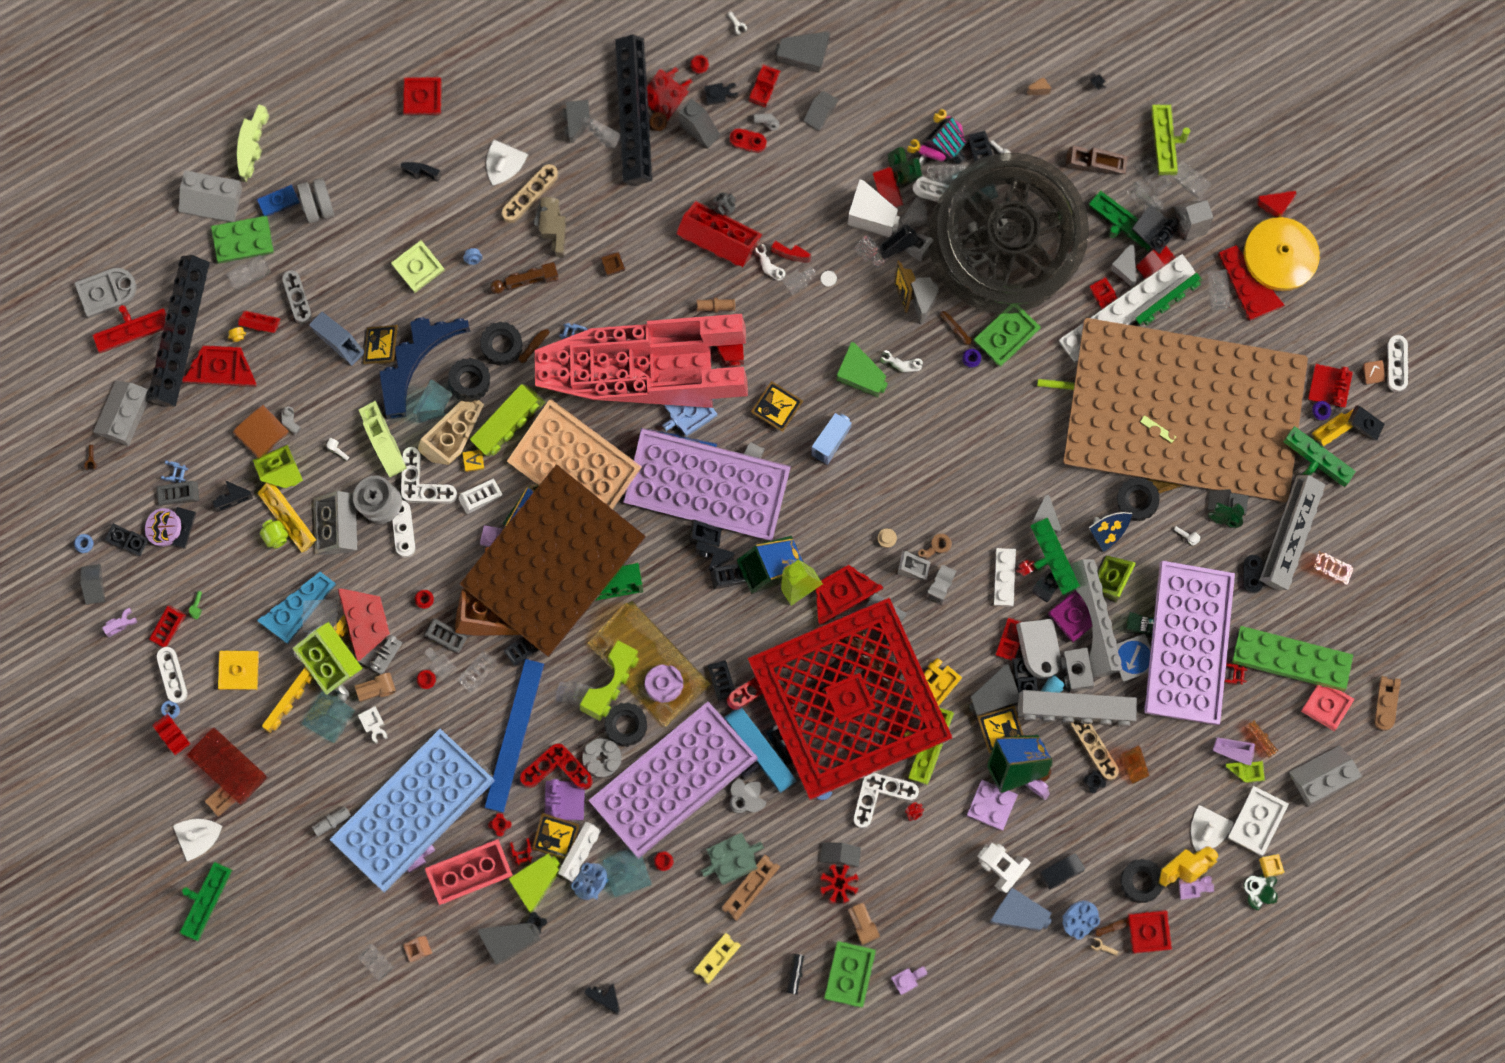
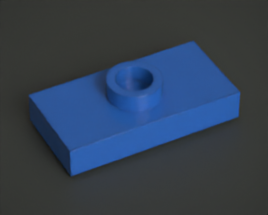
M292 184L257 199L264 216L267 217L300 203Z

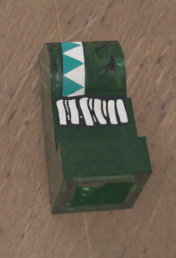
M1129 612L1126 633L1152 636L1154 617Z

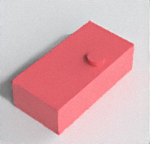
M499 839L425 868L439 905L513 876Z

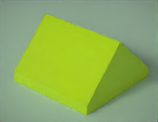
M1106 555L1098 572L1104 597L1117 603L1133 571L1135 562Z

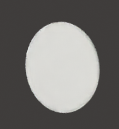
M825 271L821 275V282L825 286H832L836 283L837 277L834 272Z

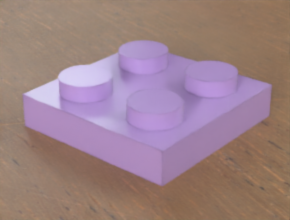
M981 780L967 816L1003 831L1018 794L1011 791L1000 793L996 785Z

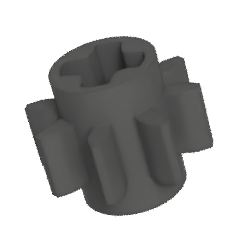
M721 192L714 197L713 209L717 214L721 213V215L726 216L735 210L736 204L734 202L736 199L731 193L728 195L727 192Z

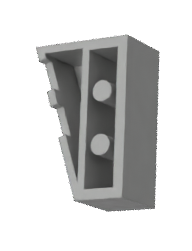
M1192 200L1173 206L1180 224L1178 225L1179 233L1181 236L1184 235L1185 241L1208 233L1213 215L1207 200Z

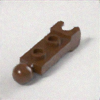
M555 262L541 265L542 269L532 268L527 270V273L510 274L503 282L501 280H494L490 284V290L494 294H500L506 288L512 290L545 281L546 284L558 281Z

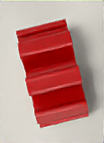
M168 713L152 725L175 756L191 745Z
M844 864L842 874L838 875L836 865H831L829 871L832 872L834 878L826 876L825 873L822 874L820 881L831 885L824 888L821 887V894L824 896L827 892L832 890L834 892L832 898L829 899V903L835 904L838 894H841L844 905L849 903L850 899L845 891L853 893L854 896L857 895L859 888L848 884L858 882V875L855 873L854 876L845 877L850 866ZM837 880L844 882L842 889L834 886Z

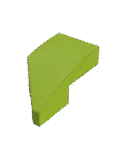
M1263 761L1252 762L1251 765L1241 762L1226 764V767L1245 783L1265 781Z

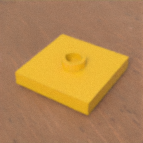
M220 651L218 689L258 690L259 652Z

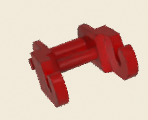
M1226 663V667L1233 670V679H1224V683L1232 685L1240 683V685H1243V683L1247 682L1244 680V674L1248 669L1244 668V666L1239 668L1236 664ZM1236 671H1241L1240 679H1236Z
M526 838L527 850L520 852L515 851L513 842H510L513 857L517 858L515 864L518 863V866L526 861L532 863L533 856L530 857L532 849L529 838ZM528 853V857L519 859L518 855Z

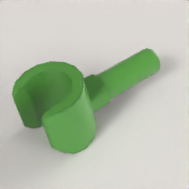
M197 591L195 601L189 608L190 616L198 619L202 613V610L198 608L202 595L200 591Z

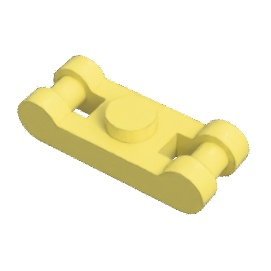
M727 933L723 935L693 971L697 975L700 974L707 984H710L741 947L738 942L735 943L731 940V936ZM723 945L730 948L727 953L721 949ZM707 964L714 968L710 973L705 969Z

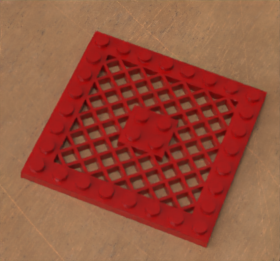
M890 597L748 658V662L809 800L953 739ZM868 629L865 637L857 634ZM871 629L881 633L878 642L868 638ZM884 635L889 646L881 643ZM850 637L848 644L839 642ZM854 637L863 640L861 649L850 646ZM866 642L876 645L873 654L863 651ZM833 644L830 652L822 649ZM836 645L846 648L843 657L833 654ZM879 647L889 650L886 659L876 656ZM848 650L859 653L855 662L846 659ZM815 652V653H814V656H813V658H812V660H811V659H808V658H806V657H803V656H806V655H808V654H810V653ZM818 652L828 656L825 665L815 661ZM891 653H893L897 664L889 661ZM861 655L871 658L868 667L858 663ZM831 657L841 661L838 670L828 666ZM797 659L794 667L786 665ZM874 659L884 663L881 672L871 668ZM800 660L810 663L807 672L797 669ZM844 662L854 666L851 674L840 671ZM887 664L897 668L894 677L884 673ZM813 665L823 668L820 677L810 674ZM779 667L778 672L776 674L774 669ZM856 667L866 670L864 679L860 673L854 675ZM782 668L792 671L789 680L780 677ZM826 670L836 673L833 682L823 679ZM899 670L901 671L905 681L897 679ZM795 672L805 676L802 685L792 681ZM869 672L879 675L876 685L866 681ZM839 675L846 677V679L836 683ZM808 677L818 681L815 690L805 686ZM882 677L892 681L889 690L879 686ZM779 681L787 683L784 692ZM821 682L829 685L824 688L826 694L818 692ZM895 682L905 686L902 695L892 691ZM790 685L800 688L797 698L787 694ZM866 685L874 688L872 696H870ZM907 688H909L913 699L904 696ZM803 690L813 693L810 703L800 699ZM877 690L887 693L884 702L874 699ZM816 695L826 698L823 708L813 704ZM890 695L900 698L897 707L887 704ZM787 698L795 701L792 710L787 701ZM902 700L913 703L910 712L900 709ZM828 701H830L834 712L825 709ZM798 703L808 706L805 715L795 712ZM874 703L882 706L879 715L870 712L876 709ZM915 705L917 706L921 717L913 714ZM885 707L895 711L892 720L882 716ZM811 708L821 711L818 720L808 717ZM898 712L908 716L905 725L895 721ZM823 713L834 716L831 725L821 722ZM864 714L861 722L853 720L854 718ZM867 715L877 718L874 727L864 724ZM795 716L803 719L800 728ZM911 717L921 721L918 730L907 726ZM836 718L839 724L846 722L843 730L833 727ZM806 720L816 724L813 733L803 729ZM880 720L890 723L887 733L877 729ZM849 722L859 726L856 735L846 732ZM924 722L926 729L921 730V727ZM819 725L829 729L825 738L816 735ZM893 725L903 728L900 738L890 734ZM862 727L872 731L869 740L859 737ZM832 730L841 733L838 743L828 739ZM905 730H908V731L914 733V734H912V735H909V736L903 738L904 733H905ZM875 732L885 736L882 745L872 742ZM802 733L811 736L808 745ZM844 735L854 739L851 748L841 744ZM814 738L824 741L821 750L810 747ZM888 738L896 740L895 742L885 746ZM857 740L867 744L864 753L854 749ZM826 743L836 746L834 755L823 752ZM870 745L879 748L867 754ZM839 748L849 751L846 760L836 757ZM810 751L819 754L816 763ZM852 753L861 756V757H858V758H856V759H854V760L849 761L850 758H851ZM821 756L832 759L828 768L818 765ZM834 761L843 763L842 765L831 769ZM818 769L823 770L825 772L820 774Z

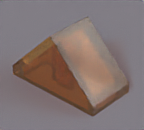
M1139 745L1121 753L1119 759L1132 784L1149 777Z

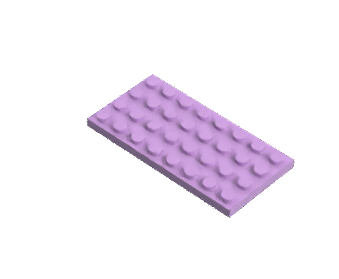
M644 428L641 429L634 461L642 466V468L627 488L624 503L689 520L695 519L716 527L773 540L791 466Z
M1167 561L1160 562L1144 713L1220 725L1235 573Z
M707 702L594 795L589 802L639 859L758 758L714 707Z

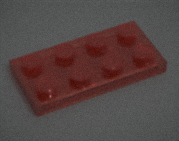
M215 727L187 753V756L239 805H242L268 779L266 774Z

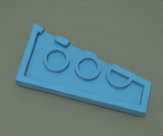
M319 572L303 584L300 589L290 594L278 606L276 605L269 613L257 621L285 643L289 644L336 583L322 572Z

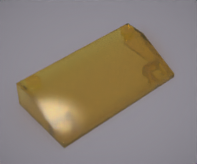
M633 601L623 604L587 643L613 672L614 670L608 662V656L618 640L638 650V664L634 669L631 667L628 672L630 677L625 685L665 727L711 685ZM658 665L674 666L679 670L683 678L681 694L670 702L661 703L654 701L649 697L645 689L647 673Z

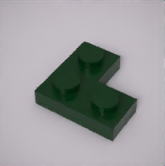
M898 147L887 154L889 166L893 170L896 185L899 189L922 177L919 159L913 158L907 162L904 147Z

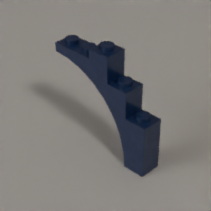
M419 317L410 322L414 343L403 342L395 347L397 369L395 367H387L383 369L384 371H379L388 420L407 417L406 399L408 387L418 365L432 349L454 336L470 332L468 320L459 318L450 323H445L444 321L436 322L432 326L430 320L425 317Z

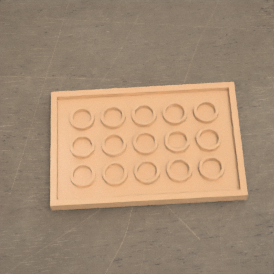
M552 399L544 406L507 460L509 464L538 485L541 484L557 464L612 509L642 468V466Z

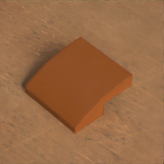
M264 405L248 416L233 431L258 459L272 450L273 446L286 437L289 432Z

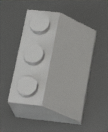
M184 170L180 186L179 213L235 222L242 185L238 180Z
M115 381L93 433L129 446L147 406L148 389L130 382Z
M335 491L313 498L314 537L316 539L315 554H343L357 550V521L353 493Z
M1341 746L1289 772L1307 806L1320 801L1362 777L1352 758Z

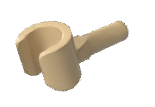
M1094 938V941L1100 942L1098 948L1091 946L1094 951L1103 950L1117 956V950L1104 945L1101 939Z

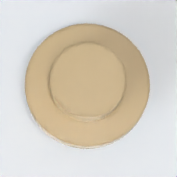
M883 529L879 532L878 542L882 547L890 548L895 545L897 536L893 530Z

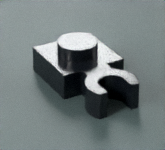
M723 83L704 86L708 106L725 103L726 97L737 98L738 92H730L732 88H736V83H730L724 88Z

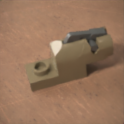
M542 197L539 201L534 224L539 227L542 238L556 239L553 240L552 251H555L557 258H564L566 217L560 216L559 199Z

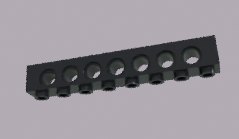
M631 34L615 39L622 151V178L624 183L637 186L652 182L653 180L644 38Z
M194 255L181 256L178 262L174 288L169 300L170 305L165 317V326L161 334L160 346L156 354L157 359L152 371L151 384L148 388L147 400L164 407H173L177 404L210 262Z

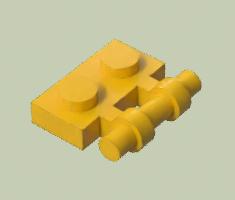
M936 658L933 663L930 662L928 664V669L924 672L927 682L933 673L938 676L932 684L929 682L928 684L938 706H940L962 677L948 665L943 671L938 667L943 662Z

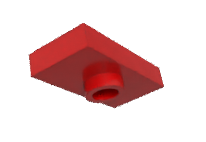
M244 310L239 318L238 325L253 328L257 331L275 333L280 325V318Z

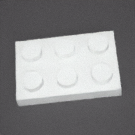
M1253 786L1227 839L1263 856L1289 804Z

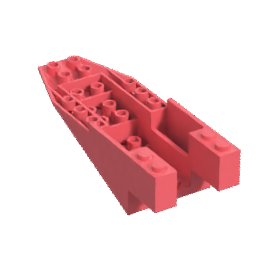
M742 314L653 320L647 321V324L591 328L535 350V386L592 400L713 408L712 399L748 396L747 376L744 367L711 369V346L746 344L744 319Z

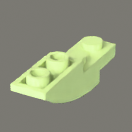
M258 105L252 121L244 119L238 138L237 161L239 173L244 182L247 181L248 177L251 178L254 172L253 165L255 160L258 161L261 156L260 146L257 142L262 134L260 130L269 118L266 107Z
M374 401L359 409L364 428L389 477L406 470L405 462L394 437L388 429L378 403Z

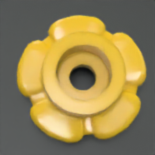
M243 327L228 331V339H232L233 342L244 340L243 336L246 335Z

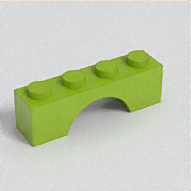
M619 640L616 642L608 656V662L614 670L612 681L600 689L589 688L580 703V711L599 721L603 716L606 717L611 709L609 706L611 701H616L620 694L619 688L621 684L625 685L630 677L628 672L631 667L634 669L638 664V650Z

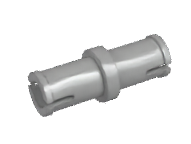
M344 806L332 815H326L324 820L311 827L317 837H319L329 829H335L337 824L351 817V815Z

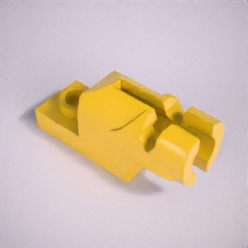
M1205 846L1194 854L1185 849L1161 870L1159 883L1166 887L1170 882H1175L1178 877L1189 884L1196 881L1217 863L1218 853L1209 846Z

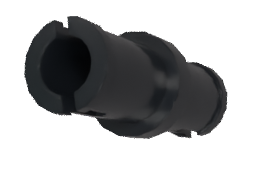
M793 954L791 968L787 974L789 979L786 993L798 995L800 978H803L802 967L805 956Z

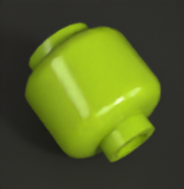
M270 519L262 524L263 528L260 531V536L267 547L277 549L287 542L288 532L280 521H272Z

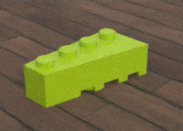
M521 384L471 437L470 441L486 456L496 455L501 449L500 446L509 441L514 433L546 402L530 386Z

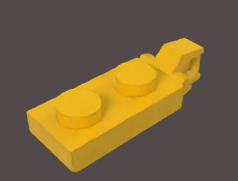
M1353 410L1346 414L1340 413L1313 431V439L1324 447L1352 428L1353 425L1348 423Z

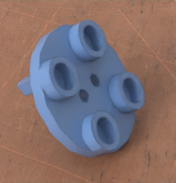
M585 863L582 866L581 871L571 885V888L580 899L589 900L594 898L597 900L598 894L609 880L607 879L605 868L597 863Z
M1085 900L1073 904L1062 916L1064 930L1070 936L1082 939L1100 923L1097 907Z

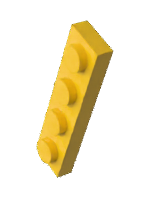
M265 483L257 494L275 518L283 524L288 535L302 553L307 551L316 541L315 537L276 485Z

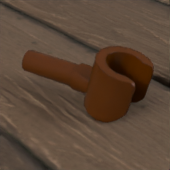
M89 445V457L84 465L86 470H88V464L91 462L94 464V470L97 469V463L94 461L93 445Z

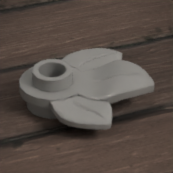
M738 778L732 784L730 807L734 812L743 813L749 811L755 813L765 807L766 802L759 798L761 791L760 782H751L744 785L743 781ZM739 800L742 801L743 806L737 807L736 802Z

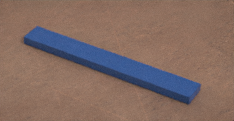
M525 659L493 775L495 781L490 786L485 804L486 809L501 813L505 811L544 669V663Z

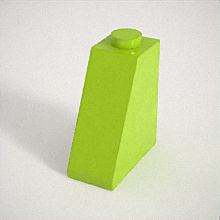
M798 559L783 570L781 590L792 606L823 584L815 570Z
M549 853L509 878V881L530 914L535 911L559 874L558 867L561 865L556 857H550Z

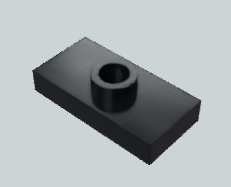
M1355 405L1348 423L1372 440H1378L1385 425L1359 405Z
M177 507L176 515L181 520V531L178 538L172 541L171 546L186 549L196 512Z

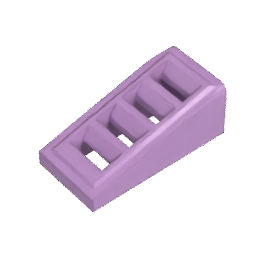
M1216 738L1213 751L1241 763L1252 764L1255 749L1254 743Z

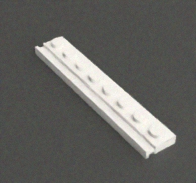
M1181 254L1091 318L1131 325L1136 321L1137 316L1196 272L1184 255ZM1083 323L1059 339L1060 344L1073 359L1074 363L1078 362Z

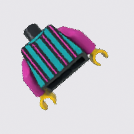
M940 109L938 114L935 113L933 116V120L937 125L921 142L922 146L919 145L918 140L913 139L910 144L915 147L908 146L907 150L909 153L919 151V154L940 162L953 159L956 164H960L965 159L960 150L966 144L962 125L954 120L953 117L946 116L944 109Z

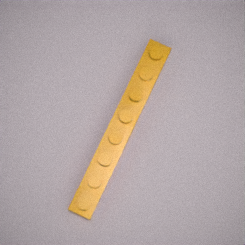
M344 614L334 627L340 638L341 636L345 637L348 633ZM306 666L262 725L267 732L271 733L279 728L281 718L284 714H289L293 708L292 703L303 695L305 685L307 683L310 684L314 680Z

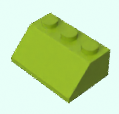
M329 622L316 629L293 647L295 653L326 695L363 669Z

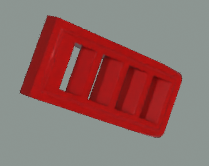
M171 605L167 606L149 640L163 648L168 647L187 614ZM170 613H172L173 615L177 616L178 619L176 620V619L170 617V616H169ZM165 621H170L174 624V626L172 627L168 625L167 623H165ZM161 627L166 628L170 631V633L168 634L164 632L163 630H161ZM159 633L166 637V640L164 641L157 637V634Z

